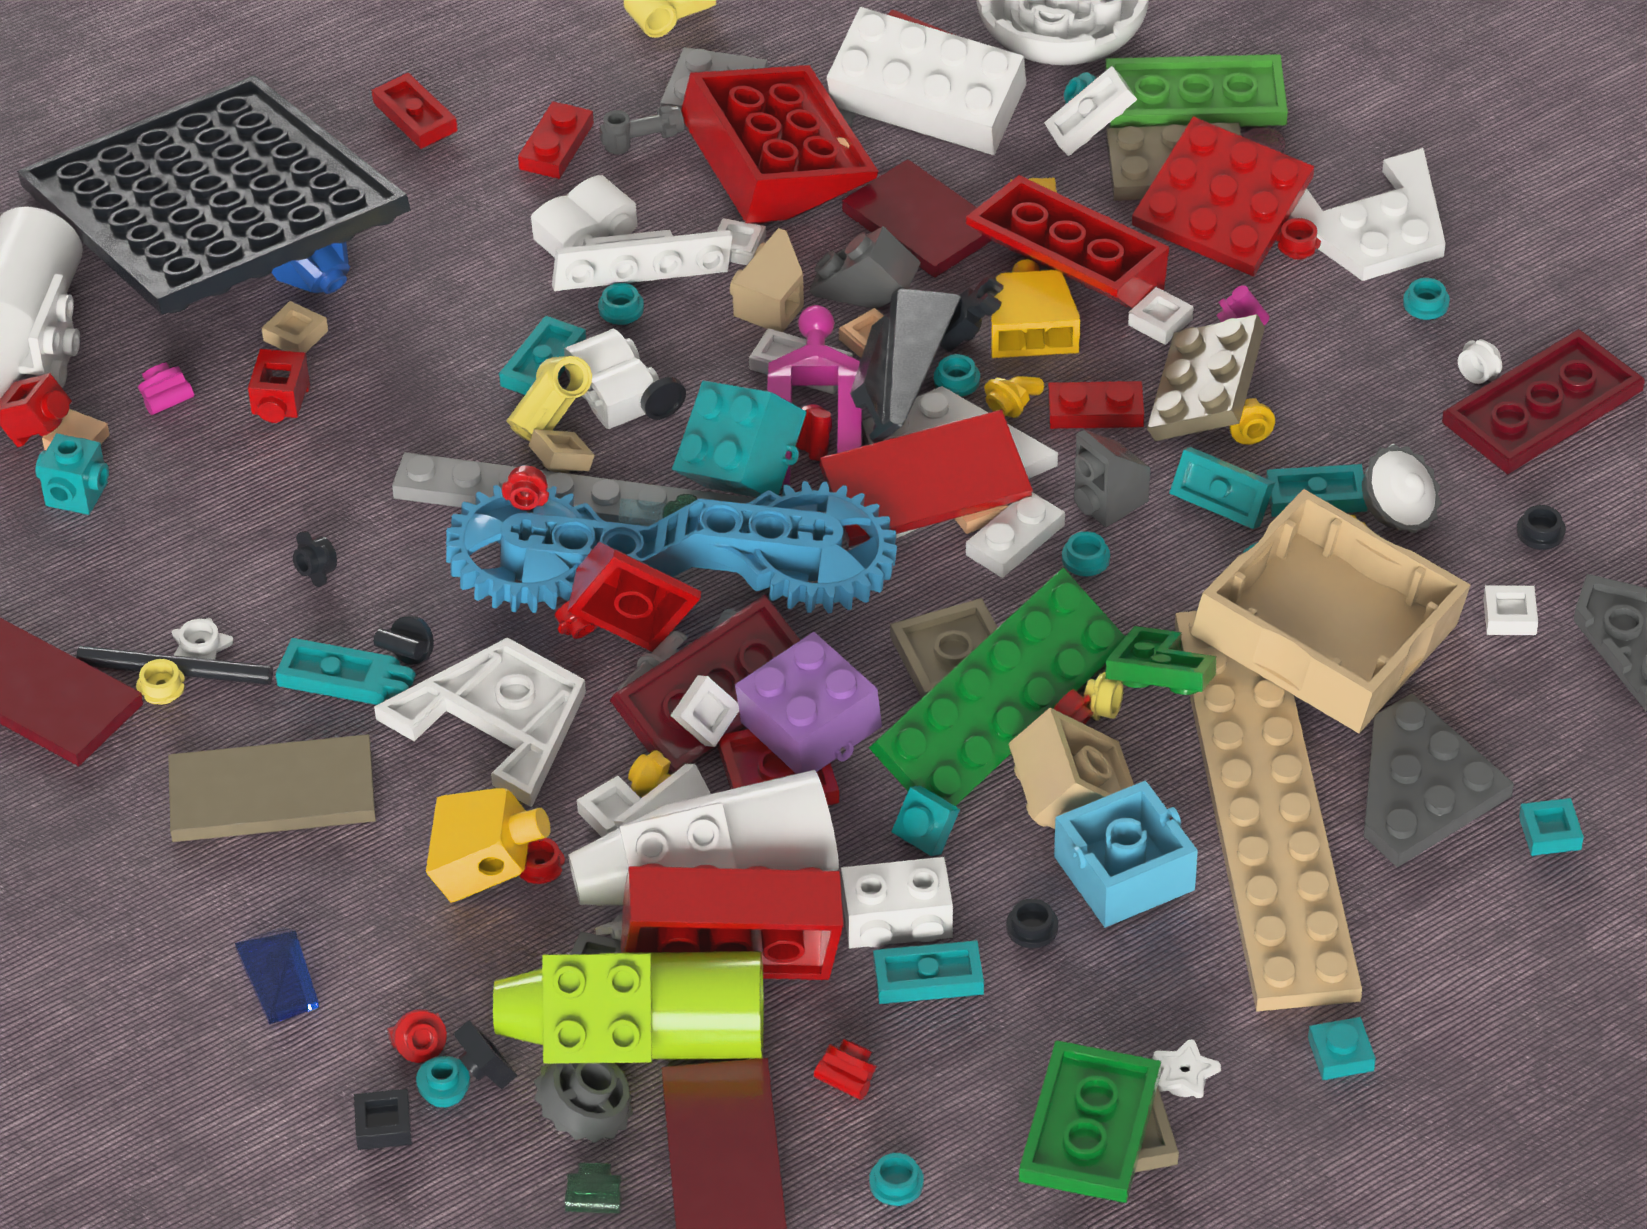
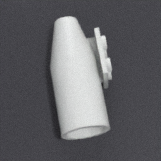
M35 207L13 208L0 216V399L13 382L19 381L24 374L40 376L51 373L63 388L67 378V364L71 356L77 355L80 345V332L77 328L73 327L72 322L74 301L72 295L67 294V291L82 257V243L77 232L64 219L52 212Z
M815 770L663 805L630 823L619 825V829L568 854L573 882L580 905L623 906V895L629 866H642L650 863L661 864L665 867L694 868L699 865H713L717 868L747 869L752 866H764L772 870H799L806 867H816L823 871H837L839 869L838 851L832 820L820 779Z

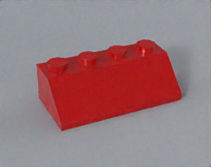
M1018 175L966 216V224L986 238L1050 270H1058L1063 273V276L1111 298L1125 307L1134 308L1156 287L1164 291L1169 246L1021 175Z
M656 863L629 866L623 895L621 953L762 951L763 979L829 980L843 929L840 871H823L816 867H806L799 870H772L764 866L730 869L717 868L713 865H699L694 868L665 867Z

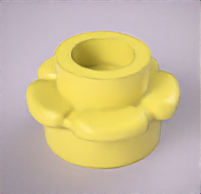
M156 659L146 663L141 668L136 689L141 692L142 696L149 703L168 704L180 697L184 692L185 686L183 682L185 677L174 662L167 659Z
M1106 672L1099 674L1096 680L1090 679L1085 688L1084 697L1086 695L1091 697V702L1087 707L1093 712L1092 717L1094 720L1099 721L1101 716L1114 719L1121 707L1123 684L1119 680L1106 679Z

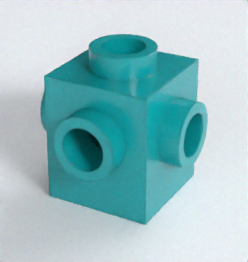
M56 433L47 450L39 454L35 468L36 477L41 482L45 506L90 515L108 483L109 467L104 463L100 442Z

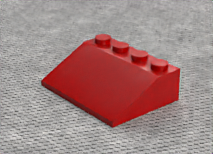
M810 65L690 73L681 109L683 121L745 223L760 224L770 221L788 220L877 178L878 169ZM837 138H845L849 148L840 144Z

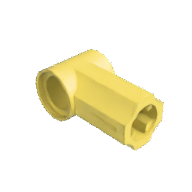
M624 0L625 10L649 37L653 38L662 37L669 33L678 19L716 5V0Z
M575 356L546 359L537 370L535 382L506 422L511 426V429L529 442L534 429L553 430L577 397L583 396L589 390L592 383V373L589 365L585 360ZM563 366L566 367L570 374V383L566 389H563L558 381V372Z

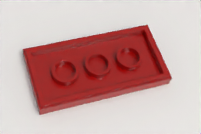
M1002 409L820 458V469L825 482L828 483L829 492L836 493L844 485L847 486L846 497L852 499L860 493L865 494L864 507L878 504L880 506L878 517L889 516V530L896 531V534L1014 503L1026 497H1032L1033 489ZM857 524L842 526L849 547L864 543L870 539L869 535Z

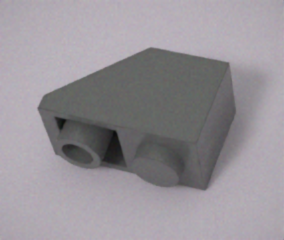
M882 226L867 236L864 233L859 234L846 248L837 253L830 251L825 254L815 266L817 274L809 292L818 298L878 309L891 302V295L898 288L909 289L921 262Z
M1086 430L1076 434L1074 502L1084 514L1091 515L1106 528L1149 502L1150 467L1118 441Z

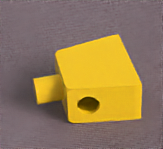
M1026 259L1017 262L1013 266L1011 273H1001L996 276V281L1003 285V290L995 295V298L1000 300L1002 304L992 314L991 358L1079 353L1080 315L1062 272L1058 270L1040 271L1039 265L1035 261Z
M506 788L439 796L436 800L426 873L451 903L519 876L525 870L528 843L549 837V818L540 807L526 811L512 792Z

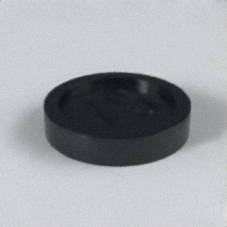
M674 377L661 378L653 382L644 391L640 401L641 408L651 419H665L677 412L683 405L686 398V390L681 382Z

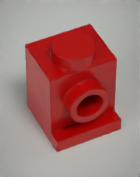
M260 349L248 385L252 414L259 415L263 420L270 423L281 422L284 417L298 418L305 392H309L310 389L306 352ZM272 370L290 371L289 378L273 376Z
M51 373L13 382L0 399V426L17 447L24 446L33 435L46 436L53 432L61 424L62 418L68 414L69 405L72 400Z

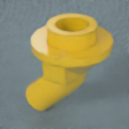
M1017 376L1010 380L997 377L986 382L984 386L987 395L985 400L993 412L1002 409L1004 416L1019 417L1023 412V408L1030 400L1029 395L1038 396L1043 392L1044 382L1039 377Z
M1256 398L1246 399L1240 423L1229 426L1230 434L1235 441L1241 444L1252 445L1266 439L1273 431L1276 423L1275 415L1268 406L1260 404Z
M657 750L651 752L648 756L645 754L640 755L633 763L628 774V780L632 782L631 789L638 796L644 797L671 776L668 774L670 761Z

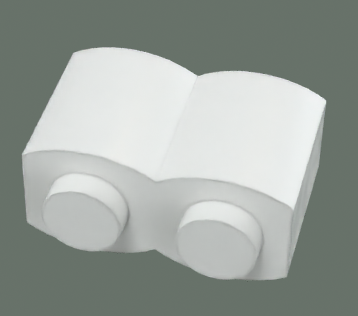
M603 175L594 176L581 182L567 196L551 199L531 215L533 239L554 258L556 249L583 246V240L588 238L632 234L638 226L636 203Z
M611 329L564 348V356L579 357L589 365L592 373V383L589 390L582 397L588 401L592 411L604 427L611 429L645 415L640 404L641 397L653 382L659 380V377L652 367L646 368L640 361L638 350L630 338L624 339L616 329ZM565 367V371L570 379L569 371Z

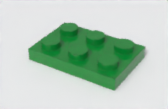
M1055 1040L1019 1167V1182L1127 1203L1161 1075V1061Z

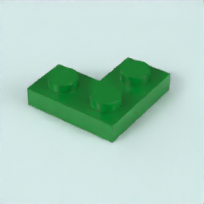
M1134 626L1107 658L1106 679L1119 680L1124 686L1131 688H1144L1155 685L1169 687L1170 691L1176 694L1191 695L1203 692L1216 675V656L1181 651L1182 632Z

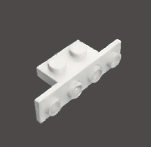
M670 230L584 239L583 246L556 249L552 287L554 291L612 285L615 283H632L728 272L733 235L730 230L673 236Z

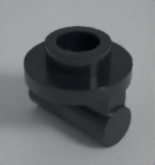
M414 615L397 619L389 630L378 629L373 640L375 647L393 652L399 660L410 665L426 661L434 647V639L430 627L423 619Z

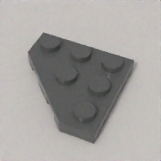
M1587 574L1575 608L1574 622L1647 712V588Z
M1411 693L1374 716L1363 837L1398 868L1512 797L1514 783Z

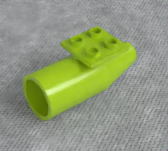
M762 951L542 955V969L503 978L494 982L493 1024L495 1034L543 1045V1064L652 1063V1059L763 1058L764 981Z

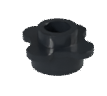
M307 531L299 532L296 536L298 548L293 553L294 566L302 576L310 577L316 587L324 586L327 583L326 574L333 572L337 566L336 551L326 537L316 536L312 538Z

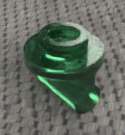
M579 1163L578 1174L567 1173L568 1184L565 1194V1212L621 1213L622 1193L620 1192L622 1175H611V1164Z

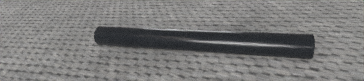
M79 646L76 655L77 659L88 665L100 668L140 672L141 668L152 660L167 659L174 662L184 676L264 685H270L273 678L272 665Z

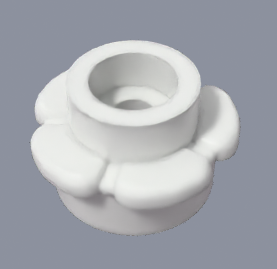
M1480 339L1476 342L1470 340L1464 345L1463 352L1458 357V366L1463 376L1472 383L1481 384L1486 380L1493 381L1502 370L1501 355L1493 344Z

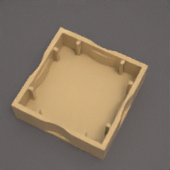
M1303 489L1268 525L1260 541L1251 549L1239 555L1202 593L1191 634L1355 732L1360 733L1457 626L1471 585L1415 552L1385 540L1370 530L1363 522Z

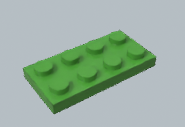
M1281 54L1106 58L1105 71L1113 66L1123 77L1137 99L1121 115L1110 122V128L1169 126L1174 124L1188 125L1193 116L1211 124L1239 123V126L1260 127L1287 125L1288 110Z

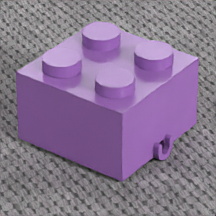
M812 632L735 684L741 723L796 774L811 770L817 772L835 759L841 762L847 760L852 755L856 744L882 727L878 689L815 632ZM842 747L846 750L843 754L839 751Z

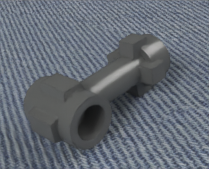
M662 106L656 109L657 115L630 120L629 115L624 111H610L604 115L603 124L599 126L600 141L607 152L623 154L631 147L630 138L659 132L663 139L673 137L677 133L684 132V121L679 106Z

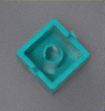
M702 380L672 470L708 489L755 498L768 490L779 495L788 466L794 465L798 460L799 452L795 445L807 412L772 392ZM787 451L792 452L791 459L785 457Z

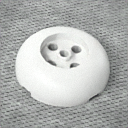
M977 0L979 14L985 27L1002 46L1013 53L1023 55L1025 59L1050 65L1083 64L1101 59L1117 51L1138 31L1146 16L1149 0Z

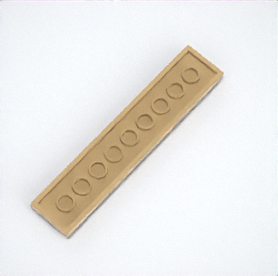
M1197 611L1175 613L1176 632H1182L1181 651L1216 656V675L1203 692L1189 696L1256 1011L1361 1002V981L1294 695L1193 636L1191 631Z

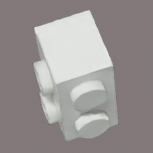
M944 857L841 867L842 905L849 948L881 947L887 944L916 941L931 942L937 939L953 938V903Z

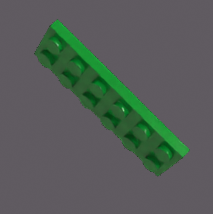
M1062 568L868 748L907 791H909L910 787L920 785L956 806L1011 754L1008 743L1049 708L1053 709L1070 690L1074 689L1077 691L1106 663L1107 658L1125 636L1072 576Z

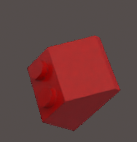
M598 542L576 569L567 612L653 652L700 600L702 591Z

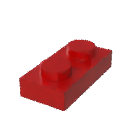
M409 73L372 89L373 104L420 149L458 131L456 117Z
M552 101L518 155L519 170L560 179L594 124L593 111Z
M1142 381L1048 383L1050 429L1144 427Z

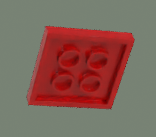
M1193 116L1134 211L1132 226L1254 277L1281 232L1282 225L1288 221L1313 179L1314 166Z

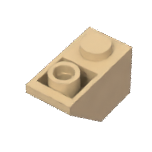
M778 228L766 243L763 242L758 246L754 257L747 266L735 273L730 284V294L733 296V314L735 317L763 328H770L783 332L804 307L803 272L787 231Z

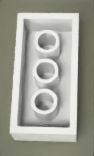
M860 7L827 75L829 95L837 108L995 155L1025 89L1026 75L1023 55Z

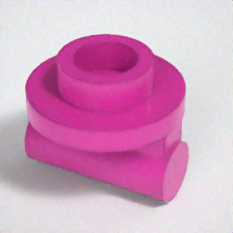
M1245 285L1238 286L1226 300L1223 298L1218 302L1223 310L1216 316L1221 322L1230 318L1238 319L1256 314L1263 325H1266L1269 321V314Z
M167 362L145 371L142 374L145 381L138 385L150 415L159 413L194 397L193 389L185 379L179 366L170 368Z

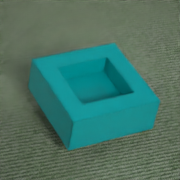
M920 785L909 788L891 832L930 856L941 855L960 809Z
M1571 798L1521 804L1519 819L1531 856L1582 850L1584 836Z
M1361 1017L1309 1026L1308 1041L1322 1080L1374 1071L1376 1058Z

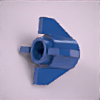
M346 242L330 244L316 250L307 259L292 260L273 268L271 273L278 281L312 293H334L347 281L346 275L350 269Z

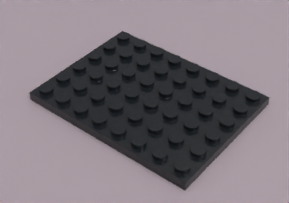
M255 75L17 171L21 186L49 212L56 214L69 223L77 232L80 240L161 315L181 312L188 308L190 303L209 295L215 296L226 293L235 284L250 278L264 277L270 274L273 268L292 260L307 259L316 250L333 243L347 242L361 231L373 226L390 224L397 216L411 211L406 193Z

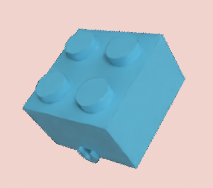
M1146 780L1055 817L1054 857L1105 928L1195 890L1198 850L1182 830L1181 819L1177 810L1174 807L1167 809Z

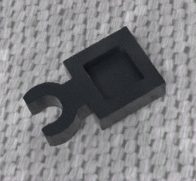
M988 276L976 286L975 290L967 288L959 295L961 297L940 346L950 352L964 340L969 341L974 338L981 328L982 318L985 315L990 316L1001 307L1002 302L995 298V295L1003 290V285Z

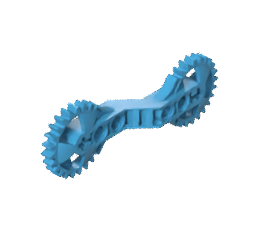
M803 481L800 492H795L786 484L783 485L782 497L768 490L746 504L698 499L651 526L606 522L587 503L574 506V495L572 493L561 499L557 498V487L555 486L547 490L549 492V499L543 506L537 505L535 508L527 511L513 507L510 500L504 499L502 488L494 485L492 497L489 498L487 495L477 492L476 505L464 501L461 506V514L452 515L451 527L446 530V562L451 563V576L460 577V588L466 590L475 587L474 599L477 601L488 595L492 596V608L495 609L503 601L510 602L511 611L515 613L521 603H527L532 613H537L538 602H545L551 609H556L557 597H561L567 602L570 601L576 569L598 542L672 577L691 567L737 572L756 592L770 588V601L777 600L781 596L788 597V609H792L799 601L805 602L807 613H812L816 604H823L828 614L832 613L834 603L840 602L847 610H851L853 597L867 603L869 602L870 590L881 593L884 580L891 579L897 552V546L895 545L896 531L889 530V516L878 517L880 507L878 504L864 507L865 494L863 493L854 496L852 499L846 497L847 486L844 485L836 493L829 492L828 483L823 482L820 485L819 491H812L807 481ZM857 524L869 535L870 539L846 551L842 548V526ZM497 541L500 544L501 567L481 569L473 562L470 555L480 548ZM808 581H818V583H810Z

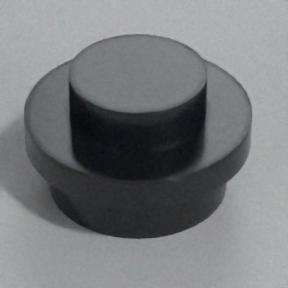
M1547 505L1532 506L1518 520L1517 536L1521 542L1531 548L1540 550L1552 549L1560 545L1565 538V523L1562 520L1561 514L1553 507Z
M1025 899L1017 903L1009 913L1006 920V931L1009 938L1019 946L1040 948L1051 943L1057 936L1058 918L1046 902L1039 899Z

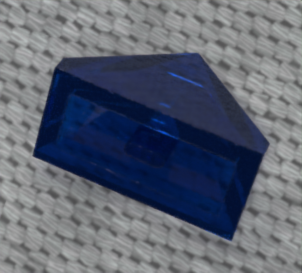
M281 927L235 943L238 956L269 1025L319 1008L318 999L295 930Z

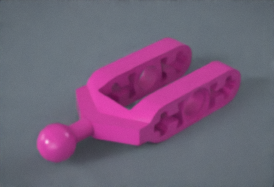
M813 305L803 310L798 320L799 330L807 338V345L768 363L767 391L792 403V386H838L837 453L862 447V409L856 408L850 395L860 361L825 345V339L831 335L834 328V318L831 311L827 308ZM789 451L785 455L787 459H791V452ZM791 465L788 466L781 487L786 484L790 486Z

